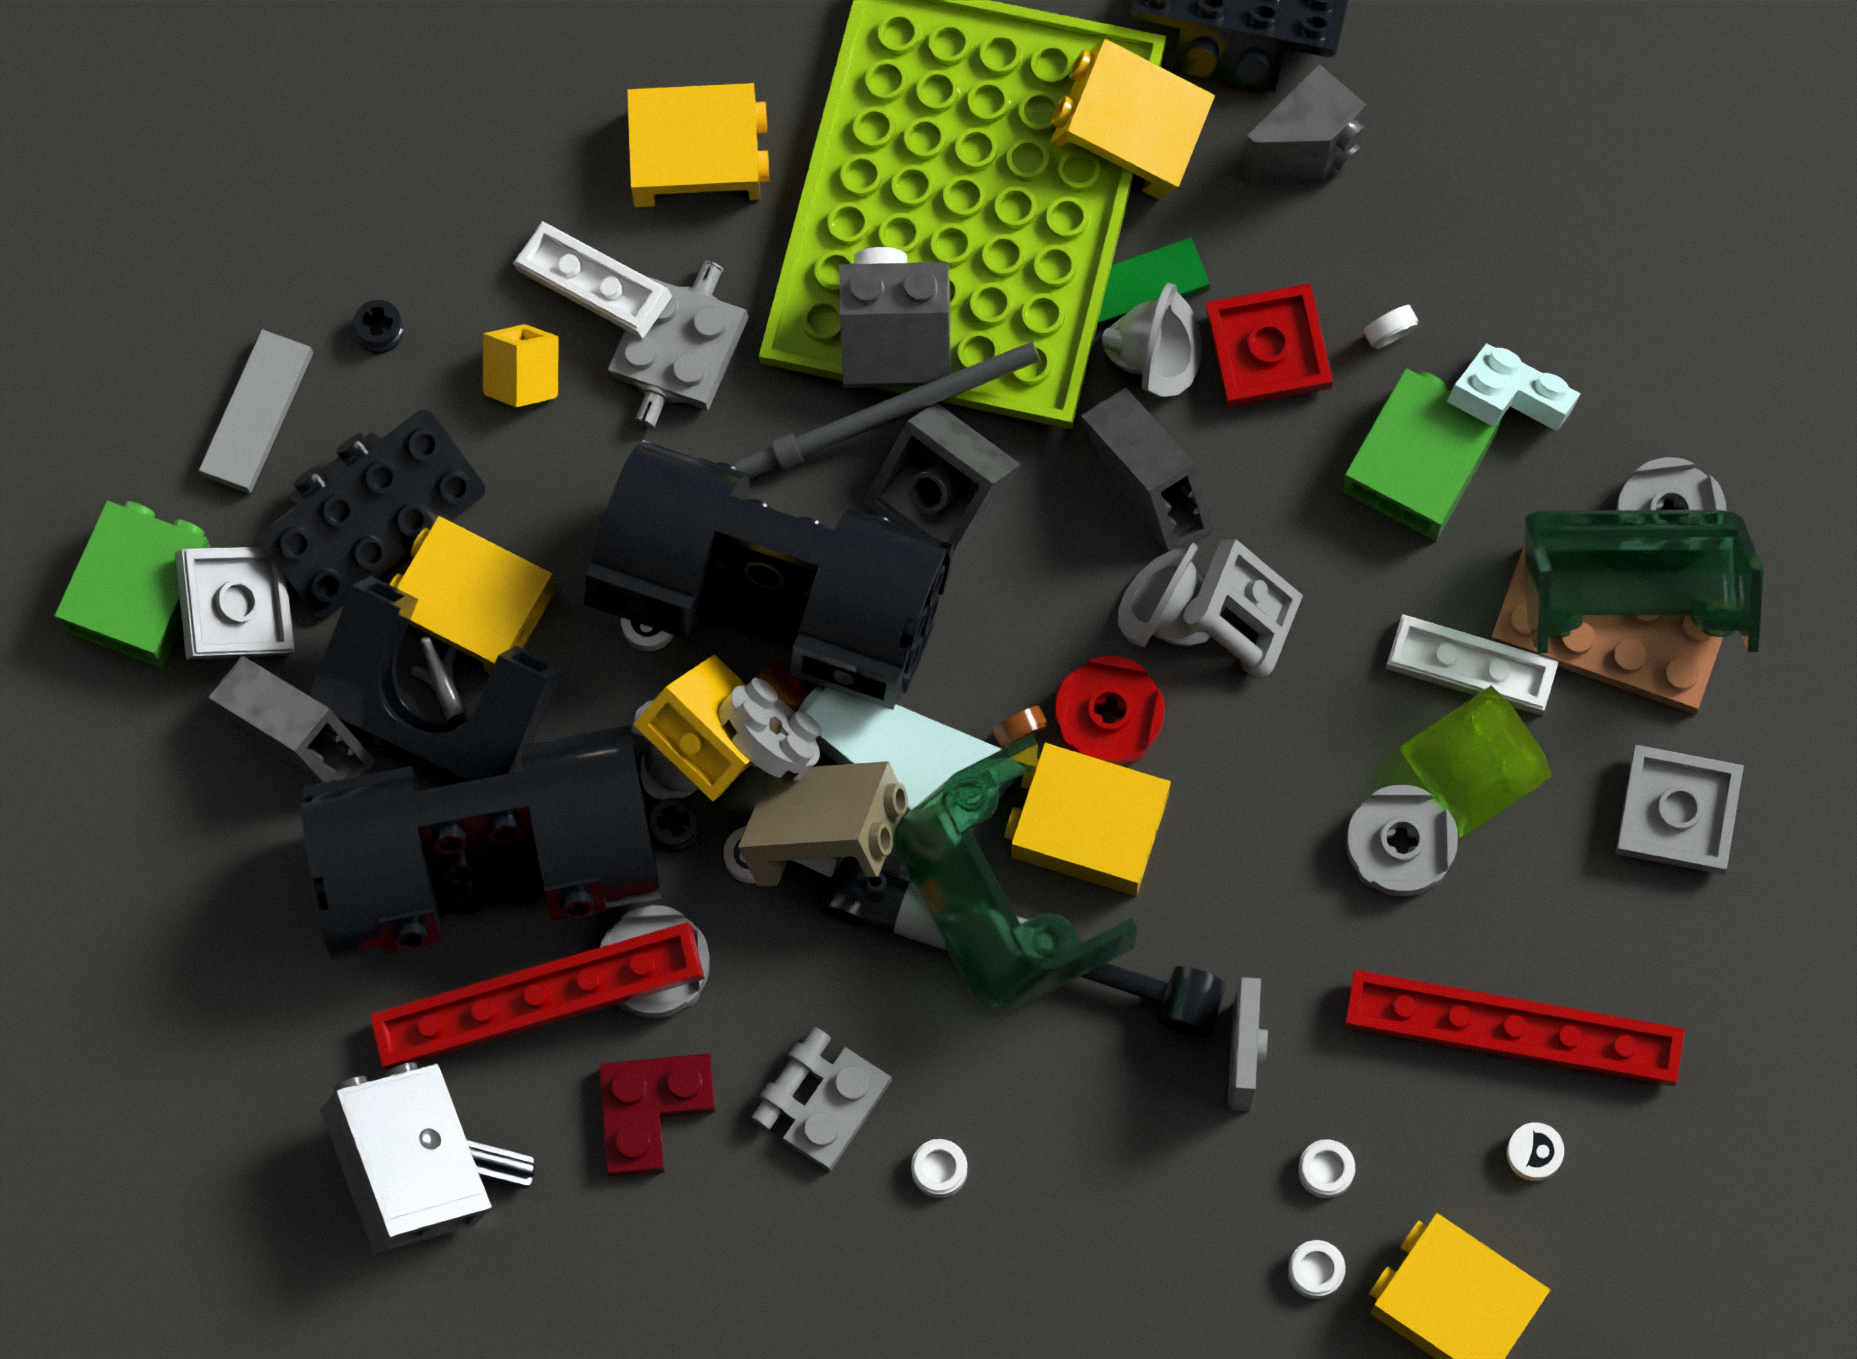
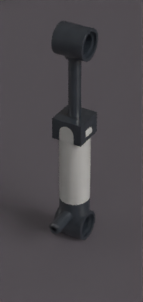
M853 856L844 857L832 877H826L816 905L818 911L837 921L855 926L870 925L1011 971L1014 972V979L1050 991L1057 971L1060 970L1161 1003L1157 1017L1158 1022L1173 1031L1196 1038L1210 1037L1227 986L1219 977L1192 967L1176 966L1173 969L1169 983L1066 950L1069 936L1068 926L1032 915L1031 920H1027L887 874L882 869L878 877H866L857 858Z

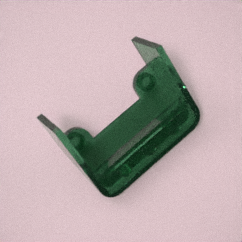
M1724 510L1539 511L1526 516L1524 545L1527 619L1536 653H1548V637H1566L1571 634L1572 630L1579 628L1583 623V615H1690L1692 622L1696 626L1701 627L1702 632L1706 635L1727 637L1733 635L1735 631H1740L1747 652H1759L1764 569L1745 522L1740 515Z
M1033 734L954 773L898 822L894 832L895 852L975 1003L984 1011L992 1014L1010 1012L1133 950L1135 947L1137 926L1132 918L1081 943L1070 922L1056 914H1042L1020 924L970 830L987 821L995 813L999 803L998 786L1037 768L1038 743Z

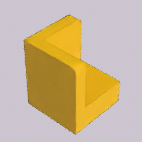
M526 324L483 333L484 394L516 408L556 398L558 395V336Z

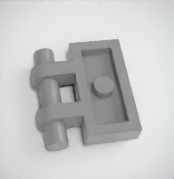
M813 1026L802 1043L797 1041L788 1053L787 1057L790 1061L774 1084L769 1082L759 1096L762 1102L751 1119L761 1127L770 1130L776 1119L782 1114L794 1122L783 1137L784 1143L828 1172H831L892 1082V1078L847 1047L843 1049L832 1065L820 1056L830 1042L831 1037ZM809 1073L819 1079L821 1083L804 1106L792 1096Z

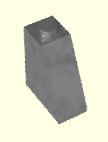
M1127 388L1101 401L1094 408L1081 415L1093 451L1166 553L1173 549L1189 547L1193 542H1197L1215 530L1195 463Z
M243 655L208 697L233 725L314 784L366 775L377 762L328 707Z

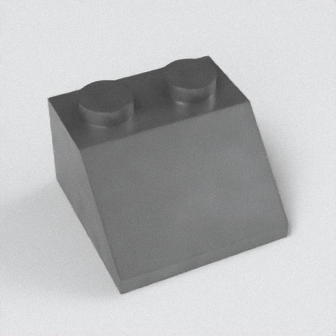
M1319 64L1247 135L1241 177L1248 183L1324 182L1336 169L1340 173L1344 172L1361 153L1362 149L1359 147V143L1366 130L1363 123L1367 104Z
M948 262L840 264V326L844 388L920 387L951 374L950 279Z
M936 403L907 421L862 503L876 514L889 519L892 523L904 526L905 529L952 544L954 546V559L998 505L1021 464L947 409Z

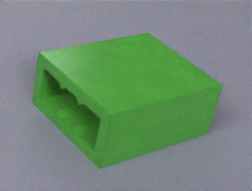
M1406 368L1346 472L1341 492L1437 541L1496 437L1501 419L1495 427L1481 421L1447 402L1451 391L1447 389L1446 384L1441 379L1428 372L1421 371L1417 374Z
M107 500L57 609L55 618L65 633L163 669L182 627L175 553L181 549L211 548L207 537L204 536L205 532L190 522L176 519L173 524L154 518L156 514L152 510L136 502L126 501L124 506Z

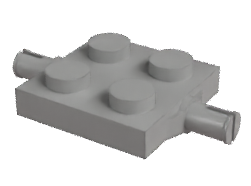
M708 260L702 262L693 287H677L648 277L668 288L672 298L643 339L625 330L608 372L611 378L634 385L645 394L638 413L634 417V422L641 427H645L646 424L647 429H655L665 402L687 403L709 410L749 317L746 309L719 301L712 295L724 270L714 262L712 266Z

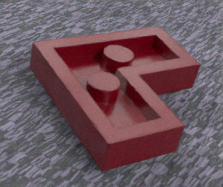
M711 1054L600 1064L609 1177L665 1172L661 1117L716 1112Z

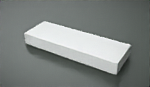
M543 221L513 262L518 272L642 339L672 298L668 288Z
M1402 614L1386 669L1542 716L1559 661Z

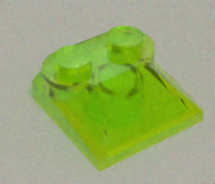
M1492 685L1399 747L1428 792L1433 795L1432 798L1439 802L1445 810L1447 808L1453 816L1459 838L1465 836L1527 793L1537 789L1543 782L1553 776L1543 751L1517 712Z

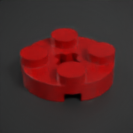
M1099 656L1089 660L1087 665L1079 667L1074 673L1072 671L1063 680L1059 688L1055 706L1056 725L1064 746L1068 750L1116 765L1140 761L1145 756L1146 751L1157 741L1162 730L1165 713L1163 695L1160 688L1158 689L1156 683L1148 676L1149 672L1137 662L1120 656ZM1107 699L1117 700V709L1126 712L1123 718H1116L1112 724L1102 722V716L1094 712L1095 706H1105Z

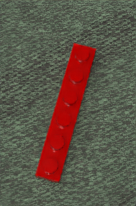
M686 922L370 1014L382 1067L389 1071L406 1063H417L700 981L705 979L692 926Z
M1354 970L1344 1028L1672 1087L1676 1085L1685 1031V1028Z

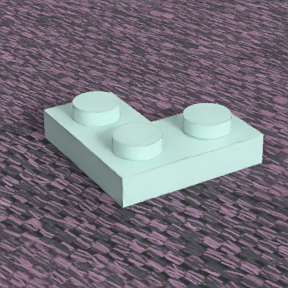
M1486 343L1454 385L1447 402L1493 427L1496 426L1507 409L1512 407L1549 428L1558 431L1573 410L1580 393L1569 388L1567 383L1560 377L1550 373H1541L1524 364L1515 353L1504 348H1495Z

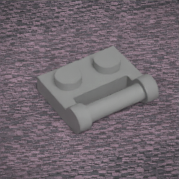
M1220 540L1198 597L1187 605L1184 610L1183 619L1196 632L1205 631L1241 661L1242 669L1254 679L1259 680L1265 678L1273 671L1303 595L1238 540ZM1223 605L1259 634L1256 644L1251 642L1219 615Z

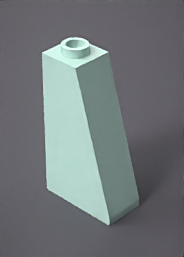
M818 686L805 698L799 708V711L807 713L818 723L821 729V734L816 739L818 747L837 764L889 761L898 782L903 784L907 792L908 806L905 815L902 817L919 831H922L925 836L949 855L953 853L1020 776L1021 760L1014 754L897 704L894 710L827 687L823 690Z

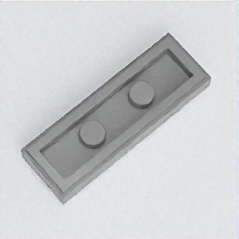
M263 329L261 330L200 466L199 472L202 477L251 494L313 355L310 346Z

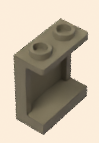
M889 761L815 766L801 780H793L795 773L789 771L781 778L768 773L738 846L758 886L778 885L788 860L853 856L857 858L866 877L879 876L885 858L892 850L893 837L901 816L905 815L908 806L906 789L903 784L898 782Z

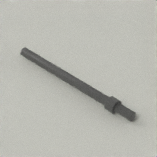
M1033 341L799 436L795 437L793 433L772 440V447L735 461L736 469L750 474V478L779 466L783 470L804 463V456L1040 362L1039 354Z

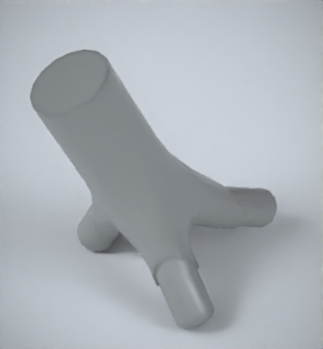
M428 636L423 637L420 643L429 670L415 666L411 674L416 678L424 680L433 688L447 721L458 719L467 713L455 686L453 666L458 650L454 647H449L442 661L433 646L431 638Z

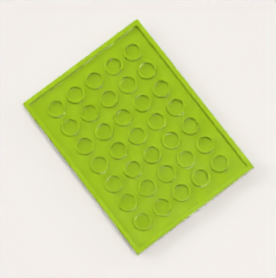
M853 0L760 349V364L843 381L840 326V264H854V255L863 249L873 247L895 248L907 254V263L948 262L950 279L951 374L1032 341L1040 357V362L941 402L1072 429L1134 173L1073 142H1067L1061 147L1050 143L1056 126L1051 124V118L1061 98L1064 95L1069 97L1075 80L1069 78V74L1077 56L1083 49L1089 51L1102 40L1107 39L1161 67L1166 47V36L991 0ZM918 387L872 388L903 394Z

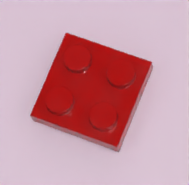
M1311 283L1206 302L1205 311L1227 408L1332 388L1333 380Z

